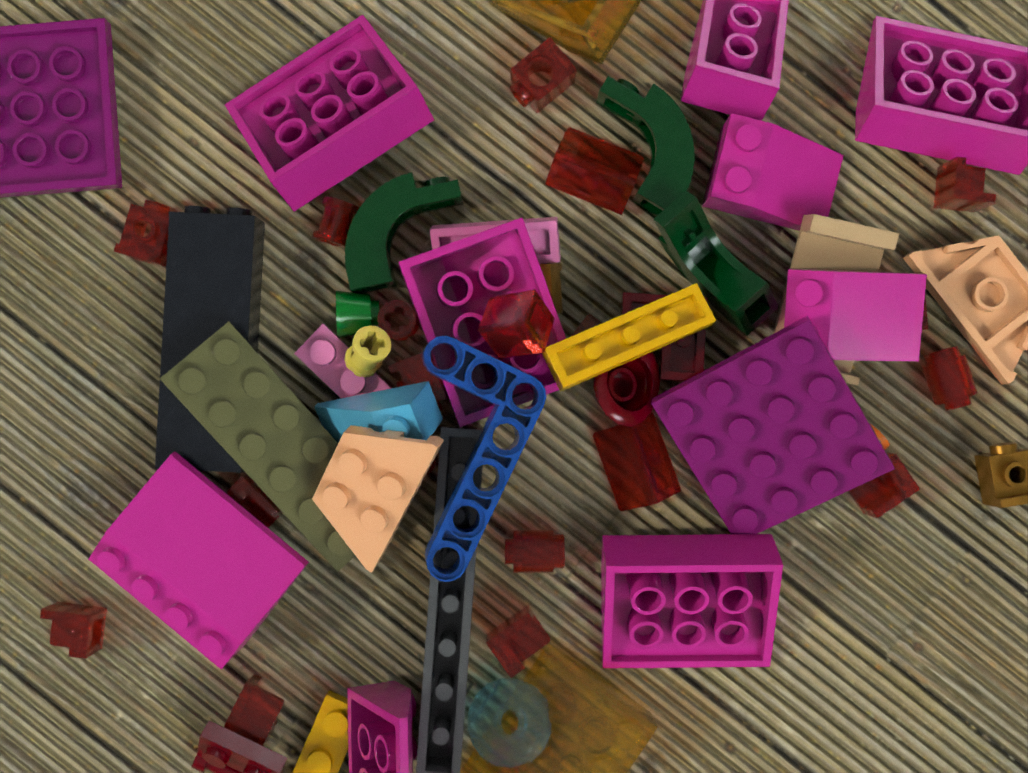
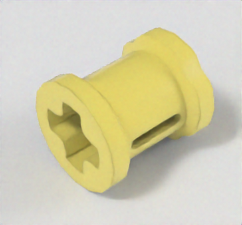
M369 325L360 328L353 337L352 346L345 353L344 361L346 367L356 376L364 378L373 376L380 369L383 360L386 359L391 351L392 343L389 335L377 326Z

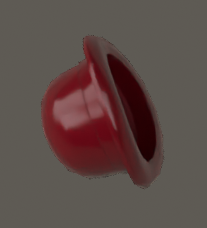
M651 352L593 377V396L604 414L618 425L632 427L644 422L653 410L652 398L658 396L660 386L659 366Z

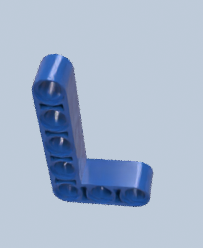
M439 336L431 340L423 350L422 361L426 370L433 376L494 405L425 550L426 565L430 574L439 581L450 582L458 579L465 572L545 405L546 391L542 383L535 377L453 337ZM437 345H447L454 351L455 361L451 368L441 370L436 368L431 362V351ZM479 364H486L491 367L495 376L493 384L484 390L474 385L471 376L473 369ZM521 383L530 386L534 394L533 402L524 409L517 407L512 398L513 390ZM507 423L512 426L515 438L510 446L501 449L493 442V432L499 425ZM481 465H492L496 472L493 484L487 488L476 487L473 483L475 470ZM462 506H471L477 512L476 521L468 528H460L453 523L454 513ZM449 547L456 550L458 553L457 561L451 567L440 568L434 564V555L441 548Z

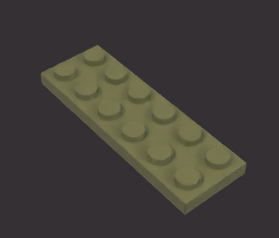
M228 321L163 375L160 380L338 572L355 557V554L312 500L338 442Z

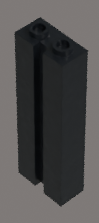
M185 206L184 212L169 211L160 378L228 321L258 353L265 223L256 216H252V210L227 208L226 214H211V209L207 207ZM160 380L155 469H159L170 454L177 452L198 471L245 472Z

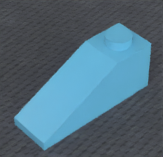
M429 381L321 402L314 406L321 425L338 443L343 432L351 425L372 428L377 432H384L386 430L404 432V437L427 440L443 420Z

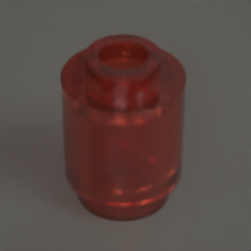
M958 346L948 347L923 355L926 365L922 366L934 405L944 404L945 410L948 411L972 404L970 396L977 394L978 391L966 355H960Z
M513 530V539H505V564H513V573H554V568H564V534H554L553 530Z

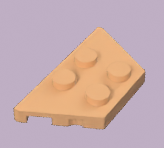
M999 235L971 242H961L940 248L915 251L904 256L903 259L914 273L927 274L926 289L999 383L1005 385L1013 382L1017 375L1014 369L1022 352L1028 350V271Z
M353 425L343 432L312 500L369 572L372 573L379 564L444 442V439L439 436L430 435L427 440L404 437V432L386 430L384 432H377L372 428Z

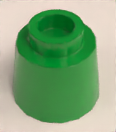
M336 290L337 337L355 335L364 326H379V300L370 301V294Z

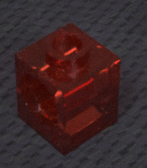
M549 37L510 69L512 85L509 88L515 99L523 107L530 105L537 114L575 83L577 69L551 37ZM535 72H544L549 75L551 81L544 86H537L529 80V77Z

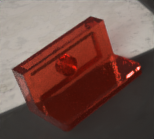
M568 127L555 153L545 185L622 215L637 181L644 157Z
M651 412L644 422L635 426L616 425L593 433L597 450L620 511L657 504L682 491L654 412Z

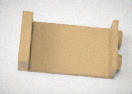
M817 214L804 215L790 268L878 272L884 250L896 249L900 233ZM787 281L773 334L784 328ZM834 360L846 383L858 386L860 377L851 374L854 361Z

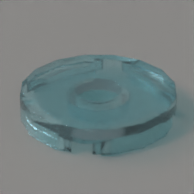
M501 678L486 684L475 695L468 712L467 728L472 745L483 759L495 766L516 767L532 762L544 750L551 734V722H549L548 713L550 710L547 700L535 686L521 679ZM509 709L514 711L518 718V727L511 735L505 733L501 726V718Z

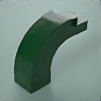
M608 76L599 90L596 103L635 126L645 137L651 154L650 169L632 201L657 216L689 188L695 161L694 143L689 124L675 101L654 83L644 98L639 95L638 88L624 79L616 81Z
M410 172L384 183L363 202L352 220L345 246L346 273L350 290L353 293L363 294L397 286L391 261V246L395 234L407 220L416 215L463 205L458 179L450 181L449 177L446 176L436 177L425 181V187L418 188L413 172Z
M685 190L653 219L662 234L658 240L683 275L692 285L697 283L703 296L708 297V302L747 336L779 307L768 283L738 261L717 237L697 197Z

